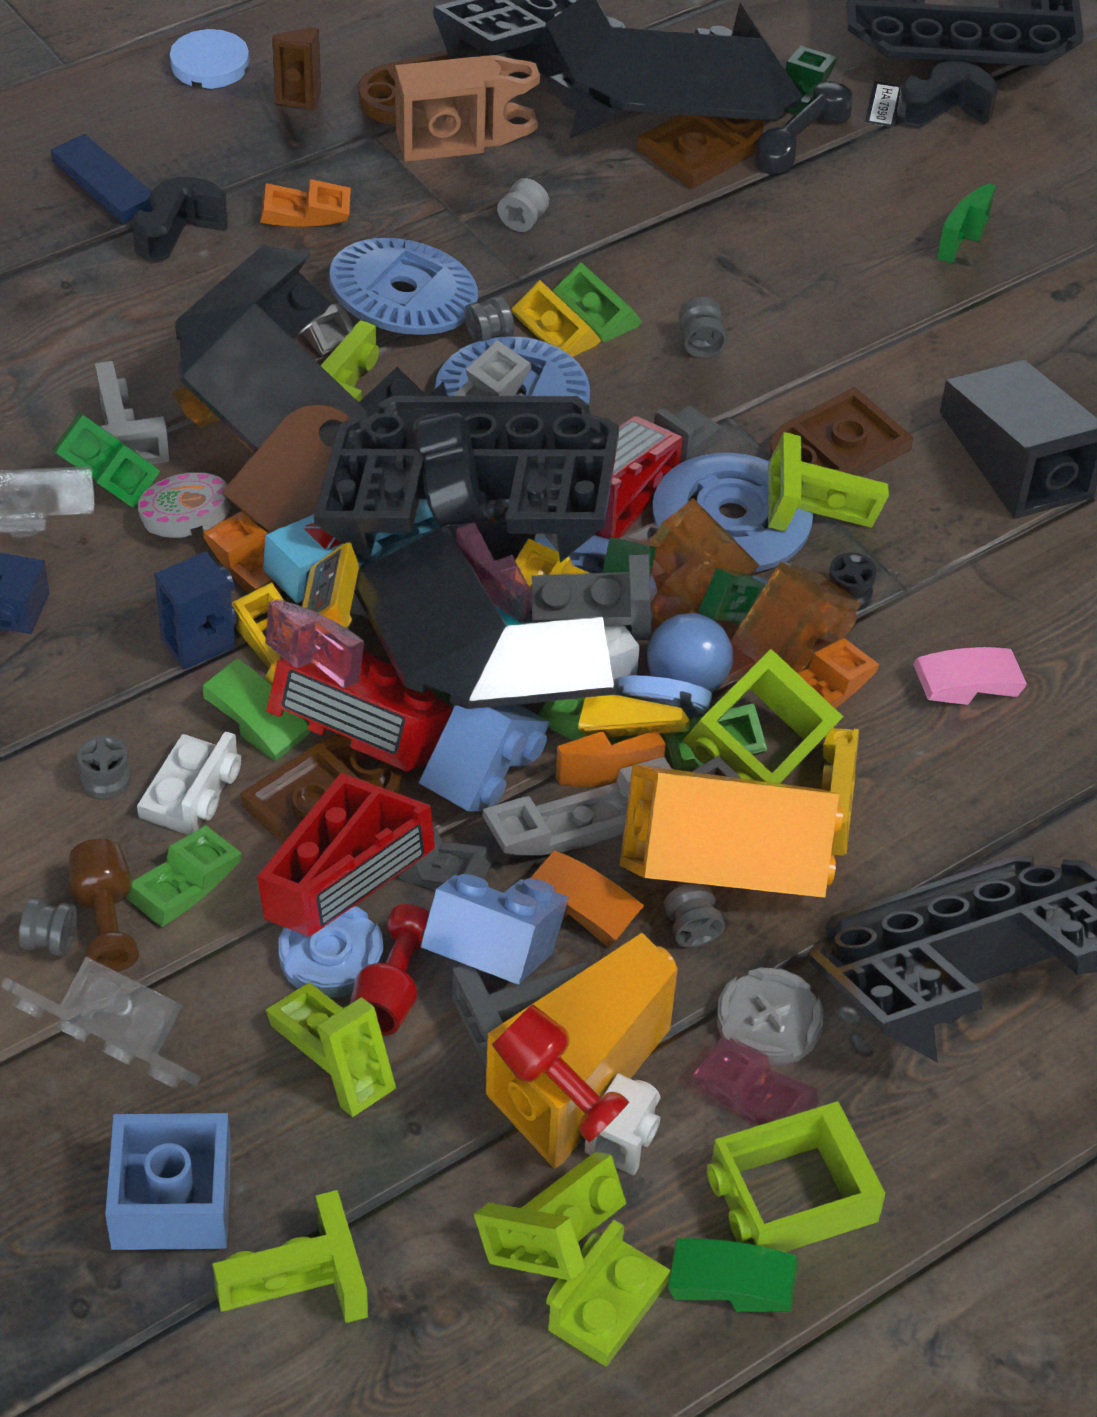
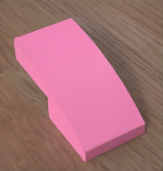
M976 647L947 650L918 657L913 663L927 699L933 701L968 705L977 692L1018 697L1027 685L1012 650L1007 648Z

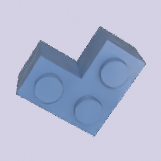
M517 704L466 709L455 705L419 784L467 811H483L484 808L494 806L505 791L506 780H504V777L509 767L530 766V763L535 761L543 752L547 742V736L544 734L550 721Z
M469 874L454 875L436 889L421 948L519 985L553 954L569 897L554 892V887L551 884L538 879H520L502 893L489 888L487 881L480 877Z

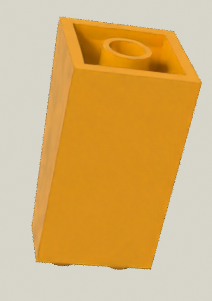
M633 764L619 866L644 878L825 898L827 885L832 884L836 870L835 857L831 854L833 836L839 832L843 818L842 806L838 803L839 794L822 789Z
M640 933L533 1003V1005L567 1030L570 1042L568 1049L561 1058L600 1097L606 1093L617 1073L631 1079L671 1027L678 968L671 954L661 946L656 947L643 933ZM525 1008L488 1033L486 1095L548 1163L556 1169L565 1162L584 1138L580 1132L579 1123L585 1113L545 1073L533 1082H523L516 1078L492 1046V1043L527 1009Z

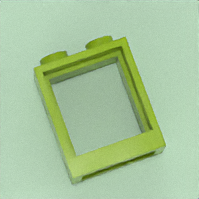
M770 649L699 720L683 741L692 749L695 757L703 764L719 756L742 779L780 784L844 716ZM749 690L757 695L804 739L773 773L718 723Z
M839 1101L717 1138L714 1143L712 1163L707 1164L708 1180L714 1194L717 1197L723 1195L730 1209L729 1223L737 1242L787 1252L879 1222L886 1193ZM818 1148L843 1199L764 1224L740 1172Z

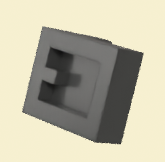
M690 405L676 415L671 414L664 408L655 413V425L683 437L680 463L700 456L721 440L722 426Z

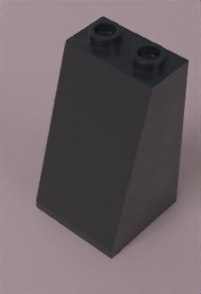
M1026 360L999 365L994 368L946 380L940 414L1014 519L1090 499L1095 496L1097 488V418Z

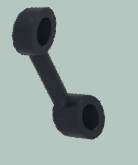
M835 81L818 83L813 89V101L783 128L768 129L759 136L756 142L755 163L758 169L768 174H780L790 169L796 157V137L815 119L820 118L829 122L848 120L851 117L853 93L844 84Z

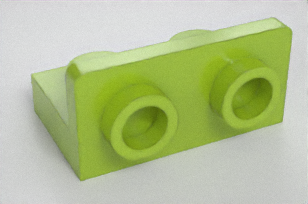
M615 1219L602 1235L594 1232L582 1248L581 1254L586 1269L571 1281L558 1278L546 1300V1304L550 1306L548 1331L605 1367L608 1366L667 1286L671 1274L670 1269L624 1242V1225Z

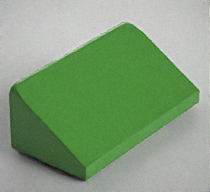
M582 262L552 290L604 343L637 328L642 323L634 310Z
M754 703L732 708L718 721L752 755L767 751ZM703 716L689 719L691 721L689 731L660 734L666 743L665 758L673 770L690 771L704 765L695 757L692 749L683 741Z

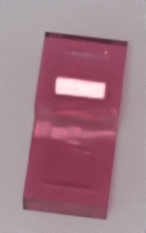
M475 522L457 528L456 542L492 602L520 622L529 620L533 594L513 555L494 561Z
M278 599L269 602L265 641L268 646L295 668L314 663L343 688L359 682L364 641L337 622L310 609Z
M722 1037L693 1074L694 1082L734 1112L758 1126L814 1109L819 1104L817 1088L770 1070L767 1055Z

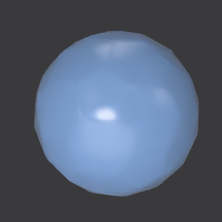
M696 613L677 614L662 622L652 634L647 647V666L651 676L688 682L701 686L711 693L717 691L725 682L733 665V647L724 629L716 621Z

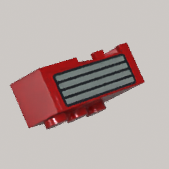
M638 416L632 417L619 426V439L605 525L595 534L596 536L607 539L610 537L620 538L627 532L653 501L655 490L661 479L672 468L680 464L682 436Z
M344 638L278 660L266 712L281 717L284 711H287L310 721L308 727L310 731L323 735L327 728L352 739L350 748L404 771H410L429 762L453 708L437 698L434 692L428 688L421 693L404 687L393 665L382 662L364 650L360 643Z
M340 773L257 876L264 919L308 937L317 933L435 849L431 806Z

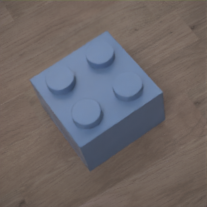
M228 1113L113 1114L105 1213L111 1250L227 1248L232 1152Z

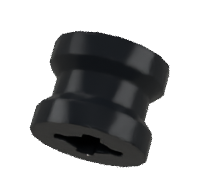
M853 552L843 553L832 560L826 597L833 607L845 612H859L868 607L872 600V586L875 583L877 573L876 566L872 560L862 554Z

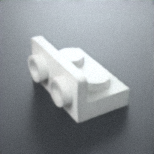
M225 731L217 745L182 734L138 803L139 819L186 835L198 830L204 819L210 820L216 812L221 791L226 783L232 784L235 781L241 767V756L237 754L236 735Z

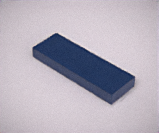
M86 134L51 149L52 161L122 223L132 220L135 212L138 210L150 211L149 197L151 190Z

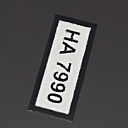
M874 81L865 123L895 127L901 85Z

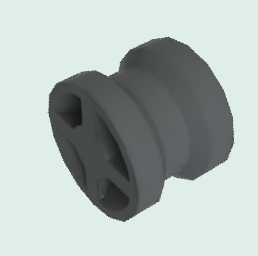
M501 295L489 298L488 302L483 305L475 302L465 306V324L474 343L490 340L496 336H513L514 322L508 303Z
M100 735L88 739L78 749L77 762L80 769V782L83 791L89 796L108 800L120 796L129 787L131 772L128 766V750L120 739Z
M697 883L684 884L675 888L664 899L663 908L666 916L674 922L673 935L677 943L683 947L694 948L706 945L718 938L725 929L722 914L719 910L713 908L716 898L709 885Z
M31 897L26 903L20 921V947L30 951L43 947L48 948L52 955L66 956L75 935L77 924L76 906L62 903L56 907L48 905L43 898Z

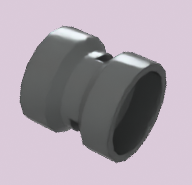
M696 297L683 304L679 310V320L683 330V342L686 351L698 358H709L723 351L727 345V334L723 325V314L719 303L713 298Z

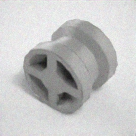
M521 178L512 185L509 193L501 198L497 205V212L503 223L510 229L526 232L534 226L538 217L543 215L548 208L549 197L539 183L528 178Z

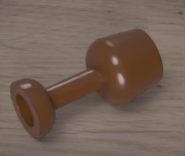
M109 839L84 841L75 846L69 854L70 895L78 904L94 909L98 934L88 943L85 949V962L89 969L99 973H114L125 970L135 964L139 958V950L135 940L130 935L119 932L115 904L122 901L128 895L132 886V878L120 845Z

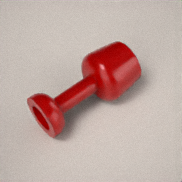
M400 904L391 910L387 924L389 933L395 940L389 957L386 963H372L362 968L356 976L349 1005L362 997L374 1006L382 1036H389L398 1031L417 1000L416 984L406 972L414 950L422 949L421 944L430 914L428 910L417 905Z
M531 1004L492 1043V1046L519 1080L533 1082L545 1073L585 1113L580 1120L579 1128L583 1137L590 1143L622 1112L629 1101L617 1092H608L600 1097L561 1058L568 1049L570 1042L567 1030L538 1007Z

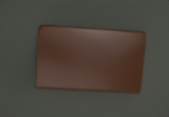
M309 27L273 34L275 104L314 110L321 94L319 28Z

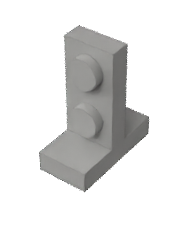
M113 361L95 363L98 395L105 425L101 427L151 464L169 462L164 417L135 420L133 409H124L123 405H129L125 378L117 379ZM78 469L79 475H86V473Z

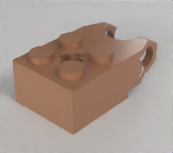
M491 55L395 65L396 134L404 162L484 153V147L501 146L537 130L538 121L534 109L508 102L513 97L524 94L540 84V74L536 63ZM515 72H524L530 76L520 79L509 75ZM521 117L528 120V122L520 125L510 123L508 120Z

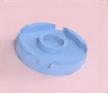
M205 29L190 32L180 37L172 45L170 51V66L174 76L191 86L192 81L202 83V88L207 89L226 87L239 81L245 75V69L249 68L250 63L249 50L245 41L237 35L224 30Z
M620 676L614 680L613 695L679 707L683 709L688 718L699 716V714L705 715L710 710L712 694L701 686L654 676Z
M353 906L310 937L283 927L278 939L280 968L288 982L298 989L310 982L329 998L345 997L352 994L359 971L369 964L383 963L384 960L382 932L377 923L375 926L368 919V914L357 906Z

